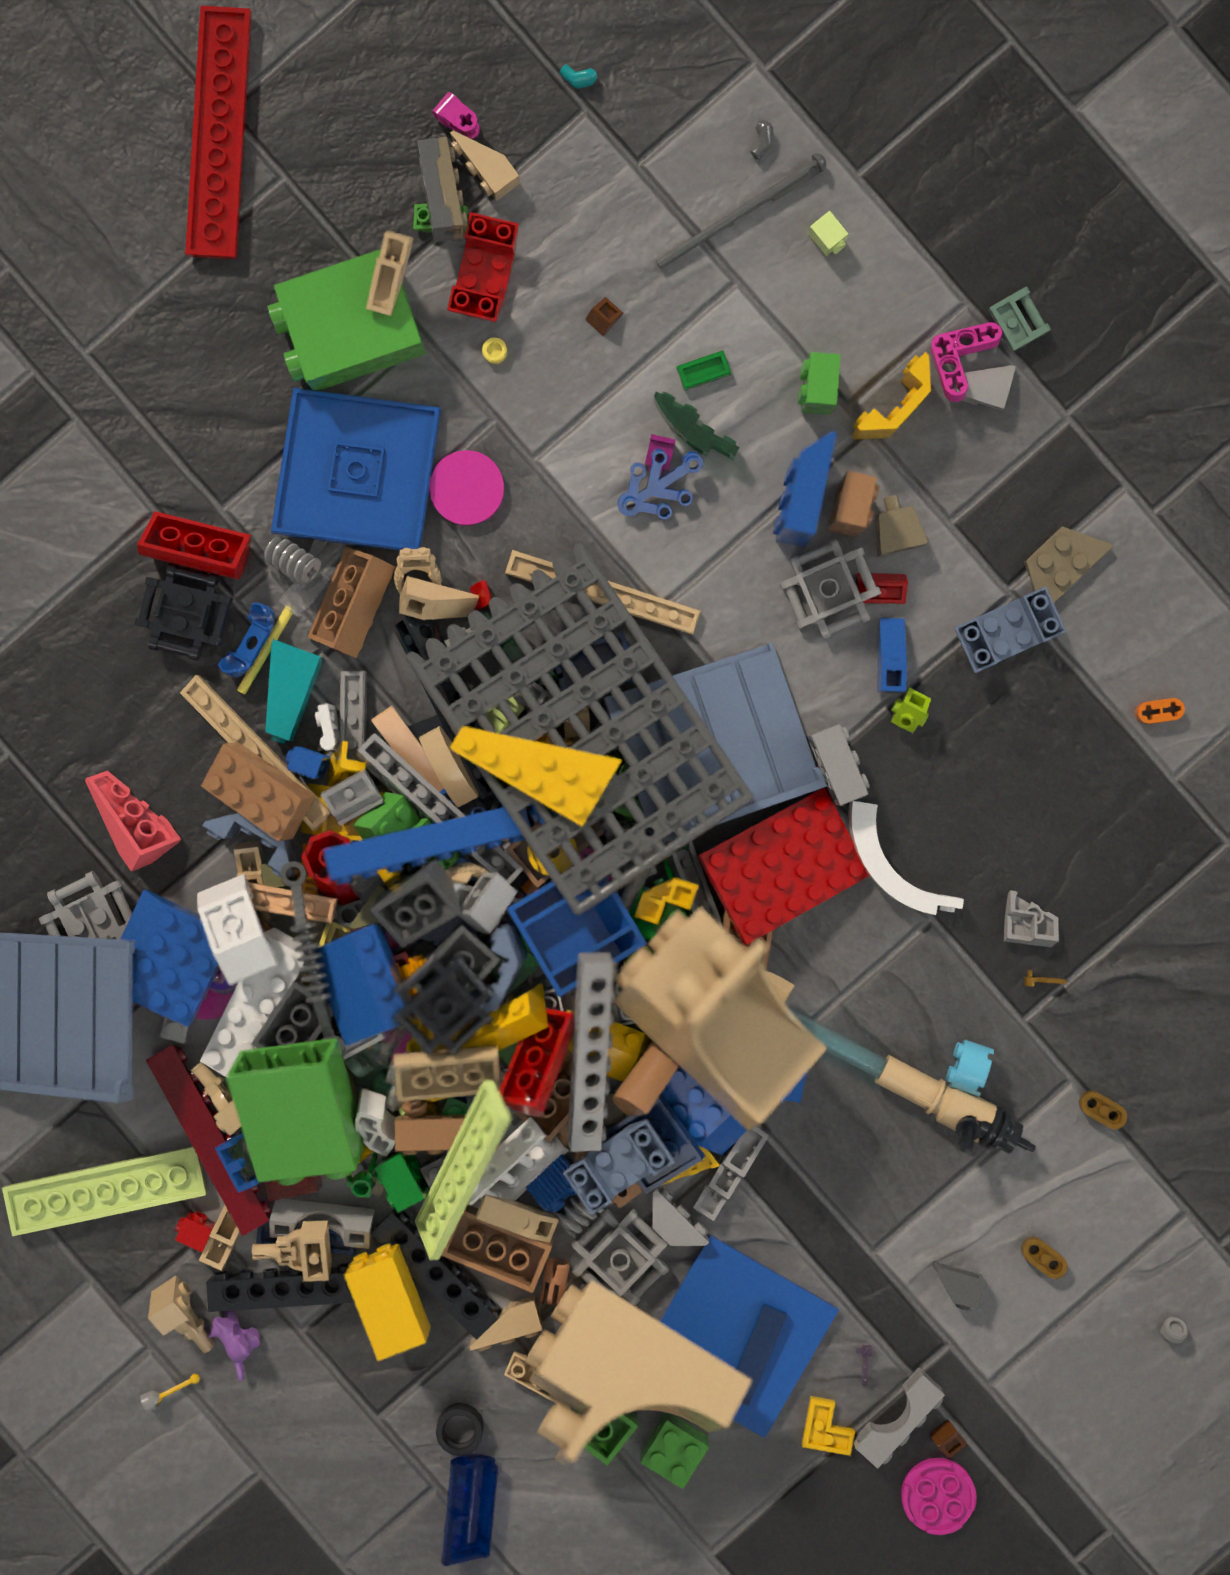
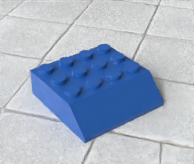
M830 432L802 450L798 458H793L790 467H788L783 486L787 487L780 497L778 510L782 512H780L775 521L773 534L777 535L776 542L805 548L815 535L837 432Z
M606 876L597 883L602 889L610 881ZM552 881L507 908L558 997L572 990L577 985L578 953H609L613 962L617 963L647 945L616 892L583 914L575 915ZM588 888L576 896V898L581 903L593 894Z
M144 889L120 938L122 940H135V953L132 955V1001L188 1027L194 1023L220 966L213 954L200 914Z
M679 1065L661 1094L697 1145L722 1155L747 1129Z

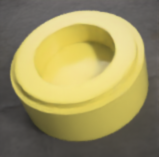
M494 337L485 341L482 353L487 362L499 364L507 357V347L503 340Z

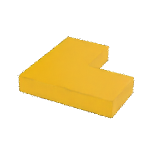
M810 1396L801 1443L802 1447L851 1456L855 1430L832 1425L835 1400Z

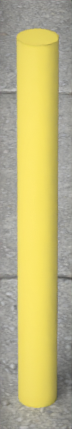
M289 605L285 606L253 666L247 671L237 688L239 692L246 695L271 652L273 639L278 640L294 613V608Z

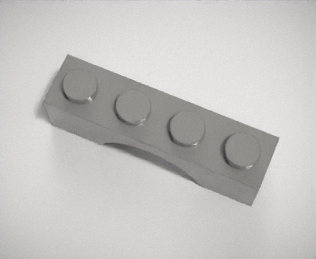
M276 1198L269 1220L270 1237L287 1236L292 1231L301 1229L304 1221H328L329 1229L339 1234L344 1246L369 1249L372 1238L371 1233L374 1229L375 1209Z
M919 1367L902 1385L907 1398L903 1414L896 1421L889 1424L880 1425L868 1422L854 1437L853 1443L855 1448L877 1469L882 1464L890 1461L894 1450L899 1445L903 1446L908 1441L910 1433L915 1427L919 1428L922 1426L927 1418L926 1415L932 1409H937L943 1402L945 1394L942 1388Z

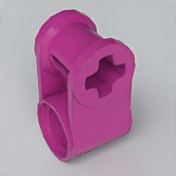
M447 92L432 111L436 119L452 131L472 140L478 137L480 127L476 114L454 94Z

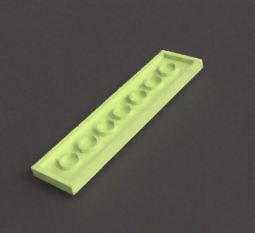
M483 1081L415 1219V1224L430 1260L440 1259L497 1145L500 1143L503 1133L510 1123V1114L493 1081Z
M193 1146L6 1185L2 1188L12 1236L208 1194L202 1162Z

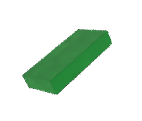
M724 350L676 366L684 391L731 375Z

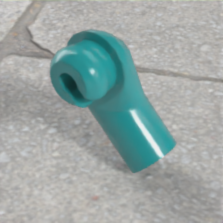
M565 64L559 72L576 89L589 87L597 80V73L591 68L575 72L568 64Z

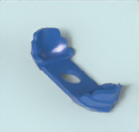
M252 603L250 608L251 614L248 615V620L252 624L236 653L227 652L226 657H223L218 663L221 671L226 673L227 676L239 677L249 671L270 633H272L274 612L267 605ZM257 637L256 647L249 650L248 643L250 639Z

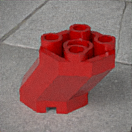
M328 830L310 837L301 857L308 876L312 877L322 895L337 898V903L344 906L360 899L354 894L348 883L337 885L336 881H329L323 851L324 849L353 842L348 837Z

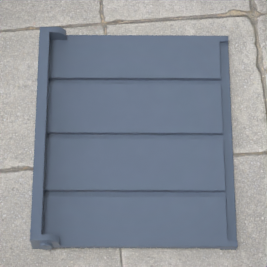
M773 643L673 675L754 796L751 802L718 824L827 786L823 772L819 767L816 768ZM661 679L648 685L654 692L665 685V682ZM638 687L623 692L632 706L644 699ZM613 695L603 698L611 720L623 712ZM681 706L668 714L681 734L694 726ZM660 720L647 728L660 748L673 740ZM639 734L626 742L639 762L652 754ZM710 748L697 755V758L710 776L723 768ZM625 760V763H626L627 768H628V769L631 768V767L629 766V764L627 763V761ZM688 762L676 769L688 790L701 782ZM667 776L654 784L667 804L680 796ZM646 790L637 795L642 812L646 818L659 810ZM736 790L725 797L728 803H731L740 797L741 794ZM715 804L704 811L708 818L719 811L720 808ZM694 818L683 825V828L687 832L699 823ZM648 827V835L651 837L654 835V829ZM673 832L661 841L665 843L678 837Z
M0 932V1090L114 1103L133 1100L134 1087H131L132 955L135 953V940Z

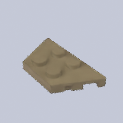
M1060 527L1024 562L1027 573L1031 578L1030 583L1033 592L1046 586L1054 603L1113 546L1099 539Z

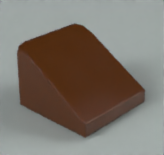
M605 297L590 310L586 321L601 335H605L624 313Z
M950 1420L945 1421L930 1433L931 1438L947 1459L967 1445V1442Z

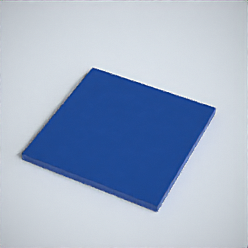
M293 388L271 533L400 551L404 548H421L441 407Z
M709 1234V1243L706 1246H702L659 1322L736 1370L763 1304L765 1303L787 1313L786 1320L749 1406L740 1403L732 1418L735 1422L765 1438L839 1309Z

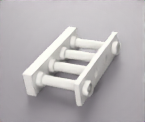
M530 1117L495 1149L468 1203L472 1205L479 1198L482 1200L484 1194L515 1201L527 1190L526 1187L534 1179L541 1175L560 1155H565L569 1149L561 1142L557 1134L548 1143L544 1139L546 1135L534 1119Z

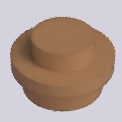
M427 1100L405 1101L402 1104V1109L407 1113L408 1117L421 1116L426 1112Z

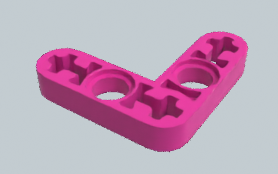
M992 322L939 334L932 339L931 356L944 395L949 401L959 402L967 394L968 383L959 356L997 347L1002 337V329L998 324ZM986 333H990L994 338H990ZM963 337H968L972 339L973 343L965 346L959 340ZM939 344H942L943 347H946V356H943L942 348L938 347ZM953 364L956 370L945 372L942 366ZM955 379L956 388L960 389V392H956L955 389H952V380Z

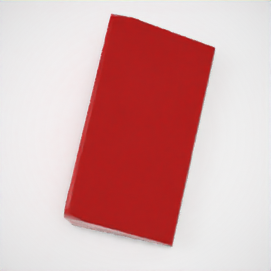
M857 573L856 585L859 593L862 594L867 590L860 573ZM871 573L876 587L880 588L882 594L863 601L864 603L906 604L908 586L906 574Z

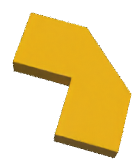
M673 877L647 889L642 893L634 917L658 925L666 902L690 910L699 885Z

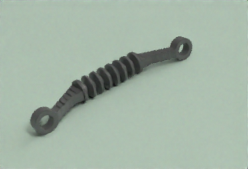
M292 861L282 867L281 878L286 885L291 887V892L293 893L292 899L293 906H295L296 926L290 927V930L299 932V935L294 937L293 941L301 942L302 945L295 948V951L303 952L304 955L297 958V961L306 962V965L299 968V971L308 972V975L301 980L302 982H310V985L304 988V992H312L313 994L306 998V1003L313 1002L321 1030L323 1031V1040L338 1038L343 1055L345 1051L344 1040L335 1034L326 1005V999L332 996L331 993L322 991L329 986V983L320 982L327 974L318 972V969L325 965L324 963L316 962V959L323 955L313 951L320 946V943L311 941L318 936V933L309 932V929L316 926L315 922L309 923L307 912L305 911L304 892L302 891L303 883L307 878V871L302 863ZM291 867H297L300 870L301 876L299 880L291 881L288 878L287 872Z

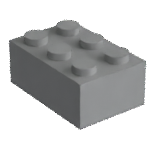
M840 724L807 736L817 764L824 774L825 782L834 805L841 806L868 795L867 788H870L865 774L861 775L857 765L860 764L855 750L851 751L847 742L851 741L845 727L841 728Z

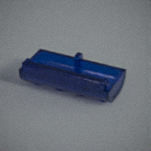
M471 1454L456 1457L450 1461L441 1563L445 1567L490 1556L499 1466L495 1463V1458L491 1456Z

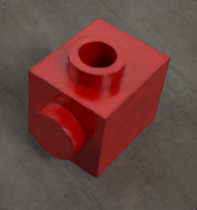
M190 1212L185 1218H180L175 1228V1231L178 1232L175 1241L203 1252L216 1223L208 1220V1216L203 1213Z

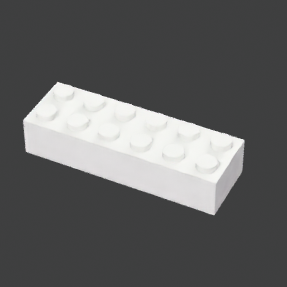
M275 927L263 934L271 944L278 966L239 981L200 1062L225 1077L228 1075L241 1050L257 1049L251 1045L252 1041L293 981L302 983L301 979L307 973L299 971V968L306 965V962L297 961V958L304 955V953L295 951V948L302 944L293 941L292 937Z

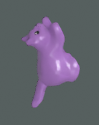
M224 1311V1318L216 1317L213 1319L211 1331L207 1337H218L221 1340L228 1357L234 1362L238 1380L243 1381L245 1375L243 1361L260 1345V1334L253 1327L242 1329L235 1311Z

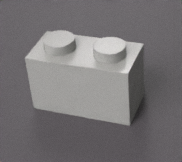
M483 872L461 905V913L458 916L475 931L491 933L498 926L499 919L504 911L511 906L517 891L497 873Z

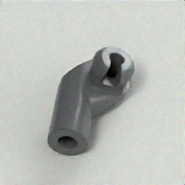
M763 120L759 121L756 125L760 141L750 151L757 160H760L774 144L773 126L770 122Z

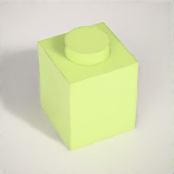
M828 211L810 226L808 235L827 257L832 252L837 254L846 246L845 241L848 232L835 216Z

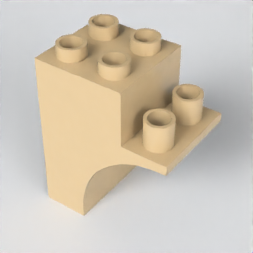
M701 907L689 920L678 910L648 943L657 954L653 956L643 947L613 980L623 989L613 1003L747 1130H750L762 1123L827 1048L794 1016L775 991L764 969L762 956L767 946L762 941L758 940L746 951Z
M593 1280L582 1290L571 1284L569 1289L565 1291L551 1315V1318L561 1323L560 1328L555 1336L545 1330L538 1337L525 1360V1363L535 1368L529 1381L580 1412V1415L557 1402L555 1406L552 1405L537 1431L538 1434L560 1447L555 1460L563 1465L574 1462L583 1446L596 1431L613 1418L624 1413L645 1410L662 1411L685 1418L708 1433L725 1429L730 1424L752 1382L748 1377Z

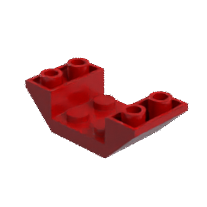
M470 212L467 223L468 227L464 236L466 245L456 286H452L447 311L496 322L504 304L513 267L519 224Z

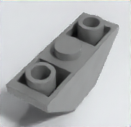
M657 1187L652 1190L653 1229L670 1246H706L709 1243L708 1230L700 1222L695 1224L689 1218L690 1212L682 1204L677 1206L671 1200L673 1195L665 1187L661 1189Z

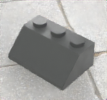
M434 860L378 894L370 911L400 946L404 947L460 914L461 907L451 877Z
M293 981L251 1045L256 1048H265L316 1040L322 1030L313 1002L306 1003V998L313 995L312 992H304V988L307 985ZM327 998L326 1005L328 1007V1012L330 1015L329 1017L331 1018V1016L333 1015V1011Z

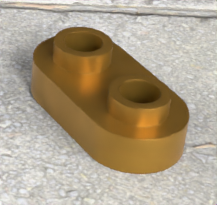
M1093 1090L1086 1091L1080 1096L1079 1107L1086 1115L1110 1129H1119L1125 1125L1127 1112L1119 1104ZM1089 1099H1094V1101H1095L1094 1105L1091 1106V1107H1088V1105H1087L1088 1100H1089ZM1115 1111V1118L1109 1119V1113Z
M1028 1237L1023 1241L1021 1252L1028 1262L1049 1278L1059 1279L1065 1275L1068 1266L1061 1254L1038 1237ZM1032 1245L1037 1246V1250L1035 1252L1029 1251ZM1055 1260L1057 1262L1056 1266L1053 1268L1049 1267V1263Z

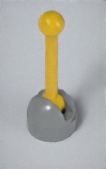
M192 1374L190 1379L161 1394L153 1390L142 1394L140 1399L144 1410L148 1414L160 1407L162 1398L191 1383L197 1384L200 1380L199 1375Z

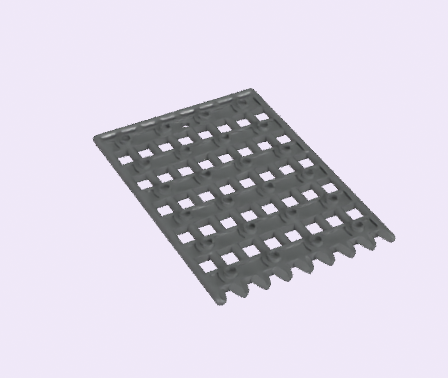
M578 543L573 548L577 562L575 565L562 556H556L552 562L556 575L555 578L552 579L542 570H534L531 579L535 591L530 592L523 585L515 583L510 589L514 603L512 606L499 597H493L489 602L492 619L489 620L479 611H471L468 620L472 632L468 634L458 625H450L447 629L450 642L449 647H446L435 638H430L426 642L429 660L425 661L414 652L406 655L407 662L456 736L463 726L467 727L476 720L484 731L497 733L485 714L498 706L511 725L499 734L530 741H537L547 734L555 746L568 748L556 730V727L568 720L581 738L580 741L568 749L605 756L618 748L631 767L619 776L616 772L614 773L585 824L581 827L561 814L554 818L544 804L513 786L504 790L496 776L477 766L575 915L583 914L751 802L754 798L740 774L584 545ZM596 582L609 600V602L596 609L584 591ZM575 596L588 613L586 617L575 623L563 605ZM553 610L557 612L567 627L566 630L557 636L553 635L542 619ZM533 623L546 641L545 644L535 650L532 649L521 632ZM624 623L637 641L636 644L627 650L623 649L612 632ZM512 637L525 655V657L514 664L511 663L500 646ZM603 637L616 655V657L605 664L602 663L591 646ZM490 651H492L504 669L492 678L479 660ZM581 651L584 652L595 671L582 678L570 660ZM652 664L665 682V685L654 692L640 674V672ZM471 665L483 683L471 692L458 675V672ZM560 665L563 666L574 683L563 692L560 691L549 672ZM631 678L644 696V699L633 706L619 688L620 685ZM447 679H450L462 697L450 706L437 689V686ZM538 679L542 680L553 697L541 706L528 688L529 685ZM610 692L623 710L621 714L612 720L598 702L599 699ZM517 693L521 694L532 711L520 720L506 701ZM590 706L602 724L600 728L590 734L577 716L579 712ZM680 706L694 725L682 734L668 715ZM658 720L661 721L673 739L661 748L647 729ZM637 734L640 735L652 753L640 762L626 743ZM707 748H710L723 767L711 776L697 758V755ZM686 762L691 765L701 780L699 784L688 790L676 772V769ZM665 776L669 778L680 795L669 804L666 803L654 785ZM644 790L647 791L659 809L648 818L645 817L633 797ZM738 790L741 796L728 803L725 797ZM533 804L545 822V825L532 832L520 814V811ZM623 804L626 805L638 823L627 832L622 829L612 814V811ZM717 804L720 810L707 818L704 811ZM602 818H604L616 836V839L605 846L602 845L590 827ZM696 818L699 824L686 832L683 825ZM648 827L654 829V835L651 837L645 835V829ZM581 832L595 851V853L583 861L569 841ZM674 832L678 838L665 846L661 840ZM561 846L574 866L562 875L548 856L550 852ZM653 846L656 853L643 860L640 854ZM632 860L635 867L622 875L618 868ZM610 874L614 881L601 889L597 882ZM589 888L593 895L579 903L576 896Z

